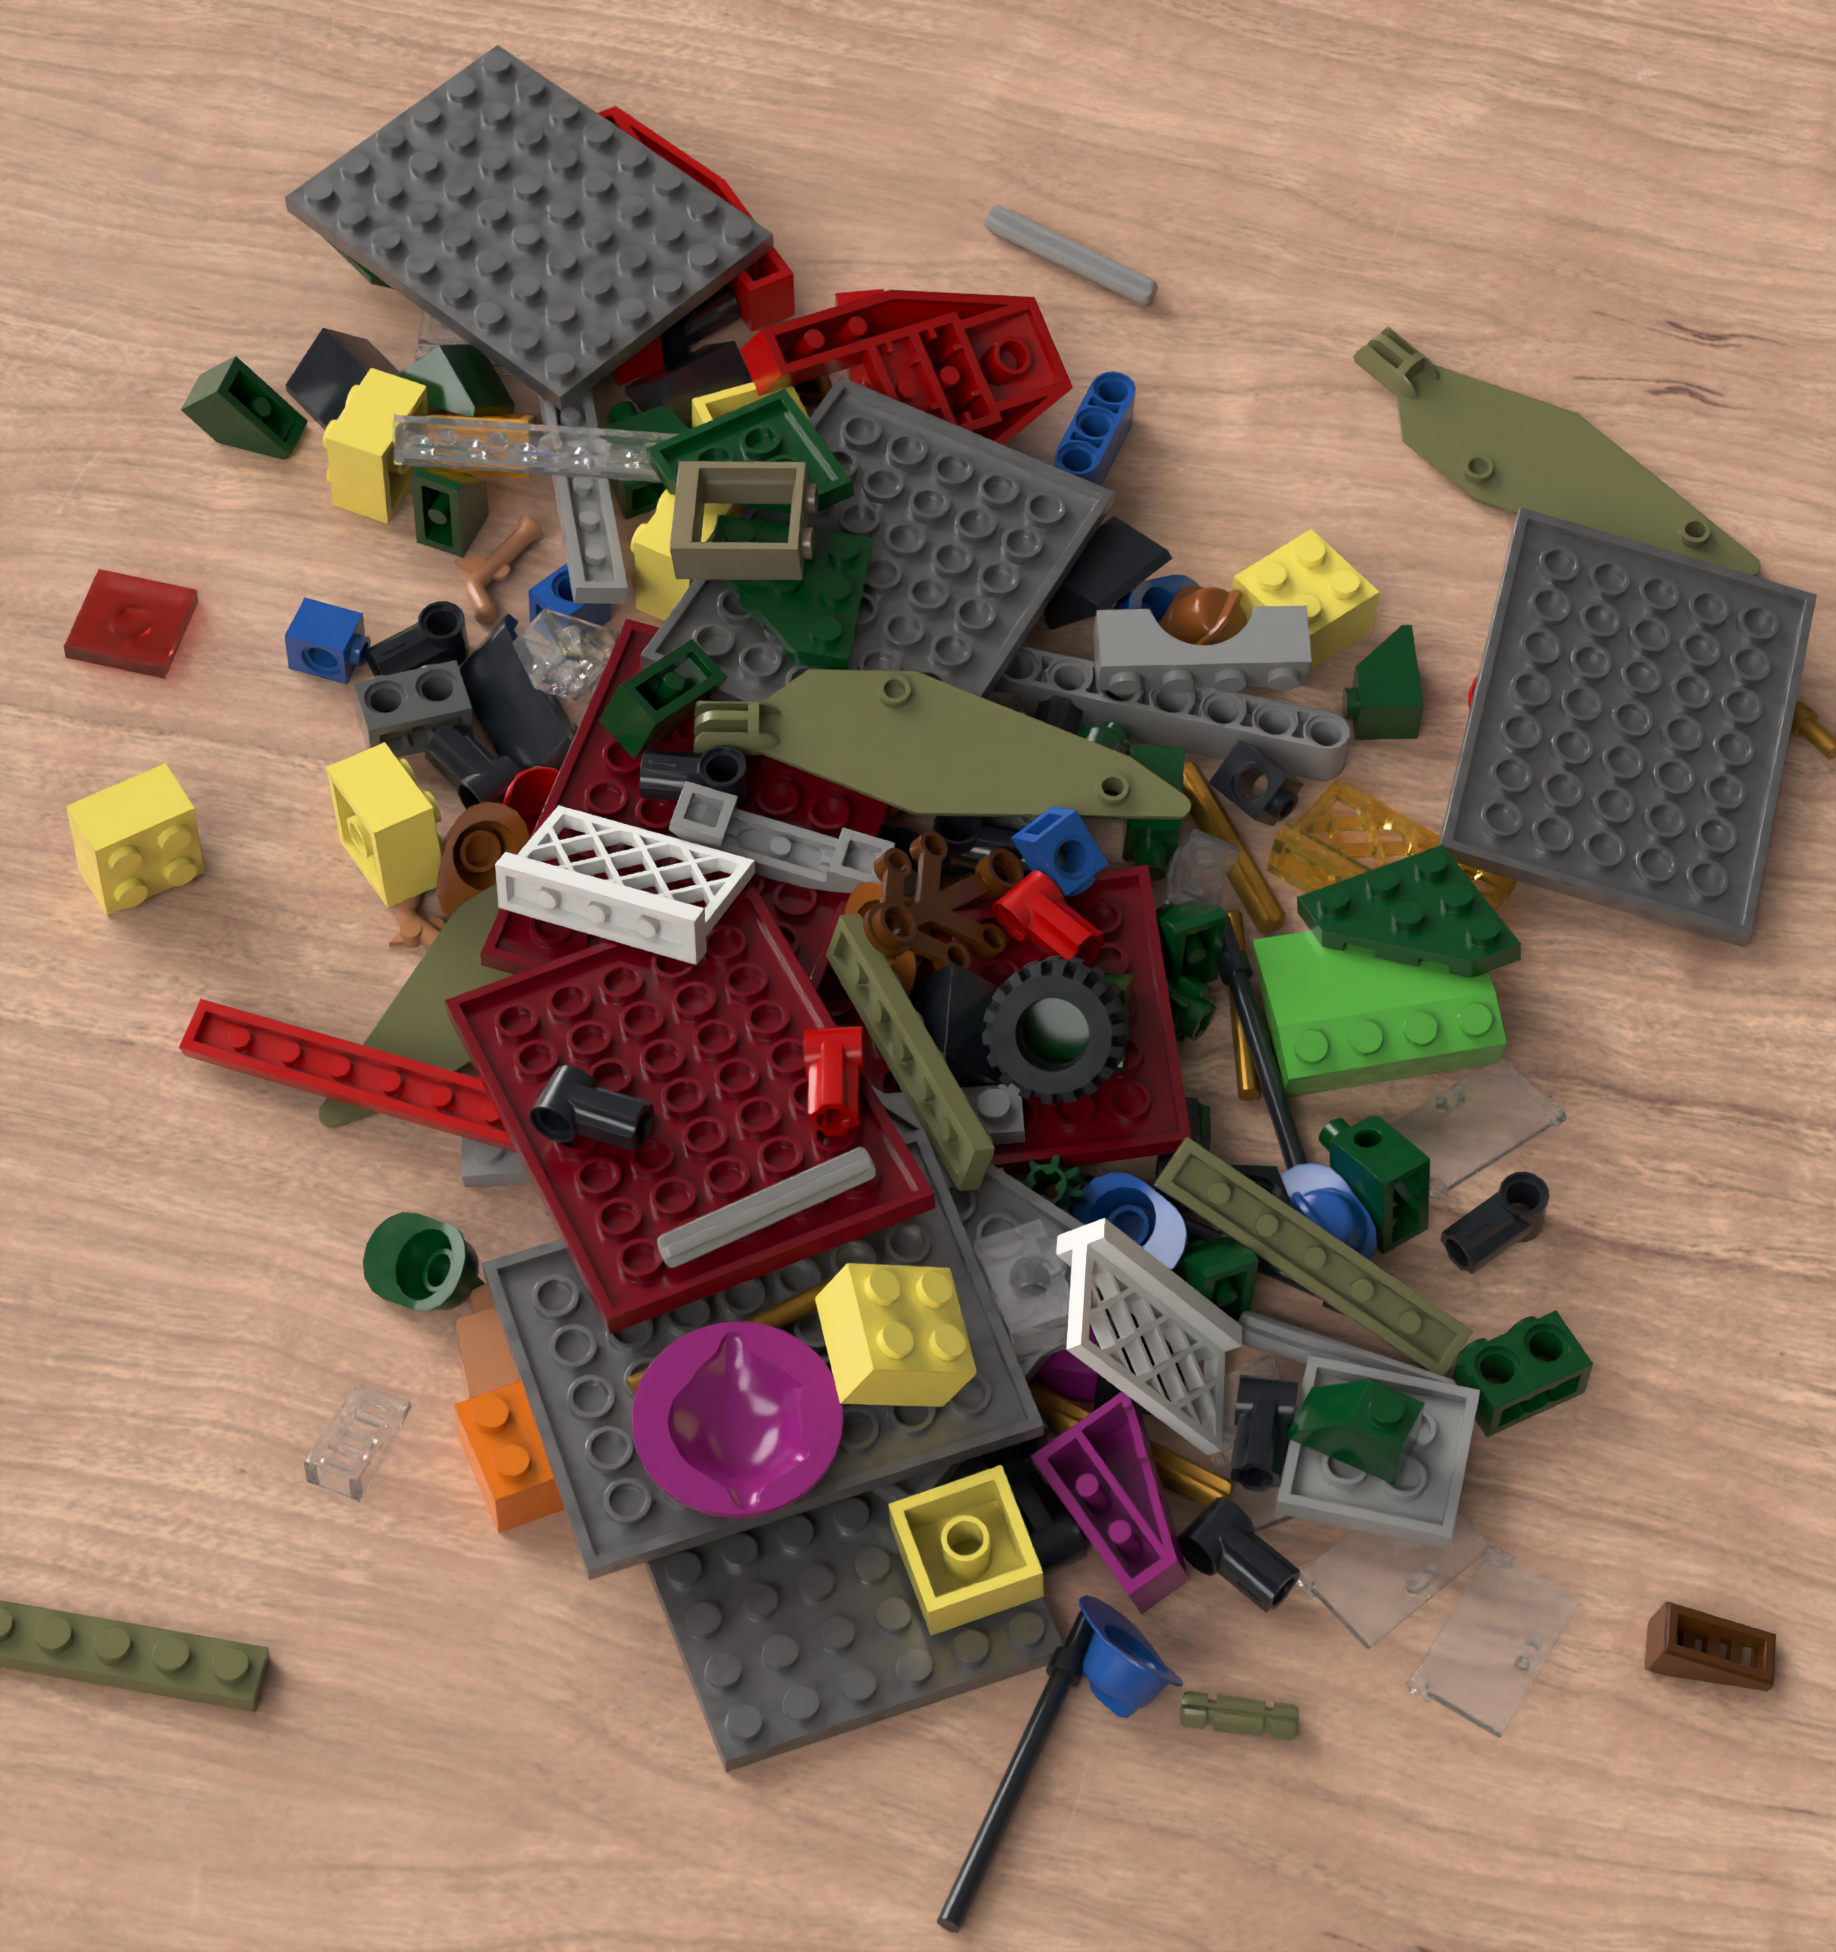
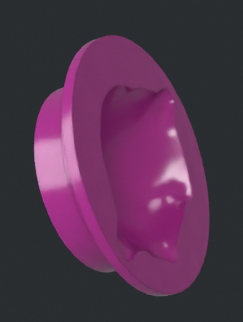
M725 1322L705 1326L691 1331L668 1345L658 1354L643 1374L637 1387L632 1407L633 1440L637 1454L648 1475L658 1487L677 1502L695 1511L716 1517H756L783 1509L798 1501L810 1492L829 1470L838 1452L843 1431V1407L839 1401L834 1377L825 1362L814 1350L797 1337L775 1327L752 1322Z

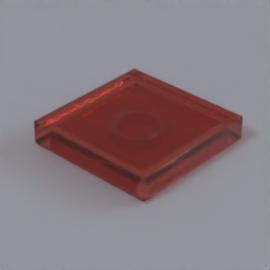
M98 569L64 644L65 657L165 679L199 602L197 590Z

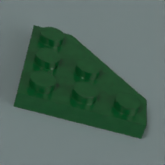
M782 389L646 448L650 466L671 495L676 493L679 461L806 462L809 483H817L818 511L855 496L852 480L786 389ZM735 504L791 513V504Z
M718 515L712 542L788 543L789 525ZM814 529V558L805 559L803 580H726L739 595V603L763 630L766 628L771 630L782 643V651L795 665L828 670H848L873 552V537Z
M1443 844L1297 897V913L1320 944L1325 947L1344 950L1348 943L1375 949L1376 958L1418 966L1421 959L1450 965L1451 974L1470 978L1521 960V943Z

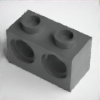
M456 660L441 664H429L418 669L391 675H379L368 680L353 683L357 718L367 750L385 742L396 758L425 752V746L433 738L434 732L448 723L453 726L461 725L474 737L472 706Z

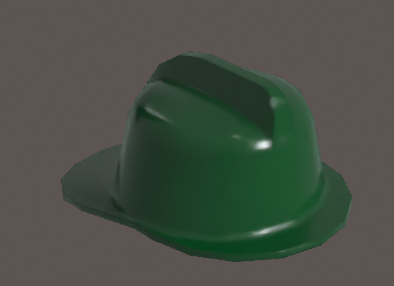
M401 1212L384 1220L374 1230L366 1244L363 1257L365 1280L372 1292L387 1301L419 1312L451 1310L461 1305L470 1296L472 1290L485 1284L478 1277L479 1258L475 1249L464 1240L461 1231L451 1224L418 1213Z

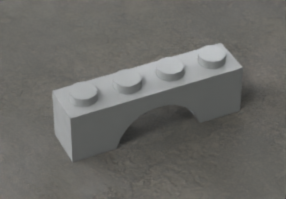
M1307 605L1254 607L1246 626L1237 635L1227 641L1214 645H1194L1172 637L1157 623L1150 609L1097 610L1093 629V647L1097 691L1111 690V692L1120 695L1133 694L1145 689H1163L1168 693L1176 694L1190 691L1193 688H1216L1221 692H1236L1245 687H1268L1275 691H1287L1297 686L1306 685L1312 663Z

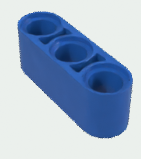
M1111 371L1098 375L1092 381L1056 450L1054 467L1102 486L1132 426L1136 387L1129 376Z

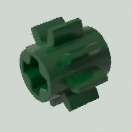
M1191 974L1187 978L1183 975L1180 976L1178 982L1170 977L1166 978L1176 1041L1178 1040L1182 1043L1186 1036L1195 1041L1207 1030L1216 1012V1006L1206 999L1212 988Z
M1054 1155L1050 1164L1038 1165L1035 1161L1031 1160L1029 1162L1031 1171L1026 1181H1019L1072 1217H1074L1072 1214L1074 1203L1086 1204L1089 1202V1198L1084 1192L1075 1187L1083 1181L1085 1176L1078 1167L1071 1168L1064 1173L1065 1165L1059 1155ZM1055 1184L1058 1195L1049 1200L1046 1189Z

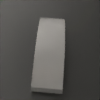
M685 781L669 826V830L684 841L755 860V874L796 886L831 892L852 893L859 884L869 881L882 883L874 872V862L888 849L894 848L895 843L846 828H842L839 839L736 809L738 796Z

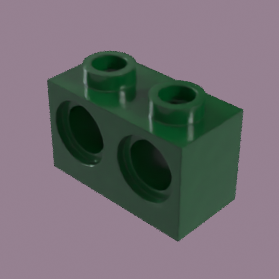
M1556 1310L1538 1319L1535 1316L1526 1317L1514 1324L1507 1333L1489 1341L1486 1338H1480L1469 1343L1458 1354L1452 1379H1454L1458 1386L1480 1390L1475 1420L1485 1436L1489 1437L1585 1393L1593 1363ZM1534 1355H1543L1552 1361H1542ZM1485 1377H1494L1503 1383H1492L1486 1380Z

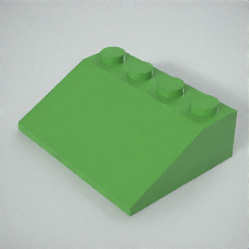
M1311 930L1252 940L1274 1056L1287 1098L1499 1063L1507 1041L1496 991L1489 972L1470 978L1451 974L1450 965L1421 959L1419 965L1414 966L1376 958L1375 949L1348 943L1344 950L1322 946Z

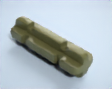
M1186 1691L1182 1696L1179 1718L1180 1724L1184 1727L1204 1729L1205 1724H1213V1731L1261 1737L1262 1731L1270 1732V1738L1290 1741L1297 1734L1299 1710L1294 1704L1274 1702V1708L1265 1707L1266 1701L1218 1694L1217 1700L1208 1699V1693Z

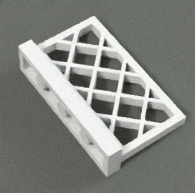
M558 806L517 855L505 852L495 864L498 907L697 965L706 953V936L755 874V860ZM564 827L585 833V835L559 840L557 837ZM620 843L634 847L633 849L608 854L605 849L607 846ZM594 850L597 856L573 863L567 857L568 855ZM667 857L683 861L682 863L657 868L654 863L655 860ZM556 858L560 866L550 865L542 861ZM643 864L646 871L620 877L616 869ZM722 871L731 874V876L707 882L703 874ZM605 872L609 880H603L590 875ZM691 877L695 883L693 886L669 891L666 885L669 882ZM655 886L658 894H652L639 889ZM704 900L707 906L706 908H701L689 903Z
M1105 1218L1058 1235L1056 1256L1072 1267L1066 1350L1207 1456L1222 1451L1225 1352L1242 1346L1243 1327ZM1095 1286L1100 1289L1104 1300H1100ZM1106 1308H1108L1120 1338L1118 1340L1105 1312ZM1130 1313L1135 1316L1139 1325L1138 1328H1136ZM1090 1324L1100 1348L1089 1340ZM1142 1335L1154 1360V1366H1152L1140 1338ZM1165 1340L1168 1341L1171 1345V1348L1174 1352L1172 1355L1168 1349ZM1122 1347H1124L1127 1352V1355L1133 1366L1135 1374H1133L1129 1369L1127 1361L1121 1350ZM1201 1360L1204 1361V1377L1198 1365V1361ZM1177 1362L1188 1385L1189 1392L1186 1391L1175 1363ZM1160 1374L1171 1402L1166 1399L1156 1375ZM1193 1400L1201 1416L1202 1425L1200 1424L1198 1417L1195 1413V1410L1193 1408V1405L1191 1403V1401Z

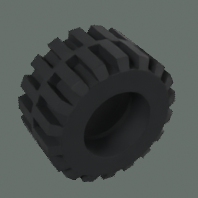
M1048 956L1043 961L1038 962L1034 960L1026 964L1020 970L1013 973L992 996L993 1001L991 1005L986 1009L983 1021L987 1022L986 1030L982 1033L983 1045H988L990 1049V1054L986 1058L991 1068L997 1066L1003 1074L999 1080L1007 1088L1011 1083L1020 1089L1018 1095L1027 1100L1035 1096L1041 1098V1104L1053 1105L1057 1100H1064L1065 1104L1078 1101L1085 1094L1089 1096L1110 1078L1127 1051L1125 1047L1130 1039L1131 1026H1127V1017L1130 1015L1127 1002L1122 1004L1119 998L1120 988L1115 981L1110 984L1103 977L1106 973L1098 966L1092 969L1083 965L1085 961L1083 959L1072 957L1070 960H1062L1061 956ZM1047 998L1062 999L1073 1004L1083 1014L1089 1029V1041L1085 1050L1076 1058L1067 1061L1052 1060L1041 1055L1031 1045L1026 1034L1025 1020L1031 1007L1040 1000Z

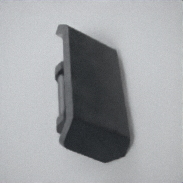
M508 613L474 650L459 670L471 706L499 757L501 755L507 756L516 764L521 772L534 766L556 768L560 771L578 726L571 722L547 680L548 673L543 664L530 659L514 630L518 621Z

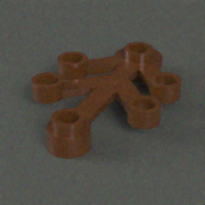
M931 830L925 831L912 841L910 845V854L918 864L915 903L906 907L903 905L904 880L911 874L912 863L904 851L898 848L888 849L874 862V872L882 882L880 904L874 905L864 916L863 928L868 941L877 951L887 956L897 957L909 950L932 960L936 971L951 963L949 957L954 963L968 969L971 964V958L967 949L958 942L951 941L946 944L918 930L919 927L927 924L968 942L970 951L979 960H992L1006 947V938L1001 929L991 923H978L953 912V910L982 895L1002 897L1024 879V869L1020 860L1009 850L995 849L978 862L975 874L939 891L942 860L947 856L948 847L946 841L939 833Z

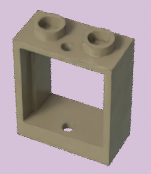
M679 461L670 540V553L676 579L803 580L805 559L814 558L815 549L814 528L808 527V516L817 515L819 501L817 483H809L806 462ZM705 503L791 504L788 543L701 542Z

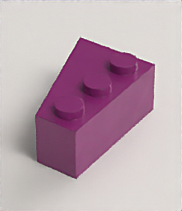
M1123 1392L1119 1393L1031 1456L1141 1614L1190 1580L1142 1413L1138 1404Z

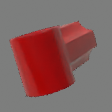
M1032 871L992 905L996 920L1012 938L1019 942H1025L1027 939H1030L1050 956H1061L1062 960H1070L1072 957L1085 960L1083 965L1088 967L1095 961L1098 951L1104 945L1103 933L1068 906L1057 885L1041 871Z
M863 1027L805 1029L804 1061L806 1079L809 1080L808 1116L810 1127L822 1131L825 1136L846 1135L848 1130L859 1125L860 1078H865Z

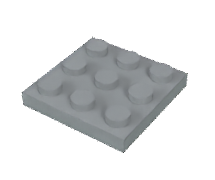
M1308 1355L1295 1418L1312 1387L1371 1379L1425 1403L1419 1436L1395 1485L1290 1440L1275 1513L1450 1550L1480 1390Z

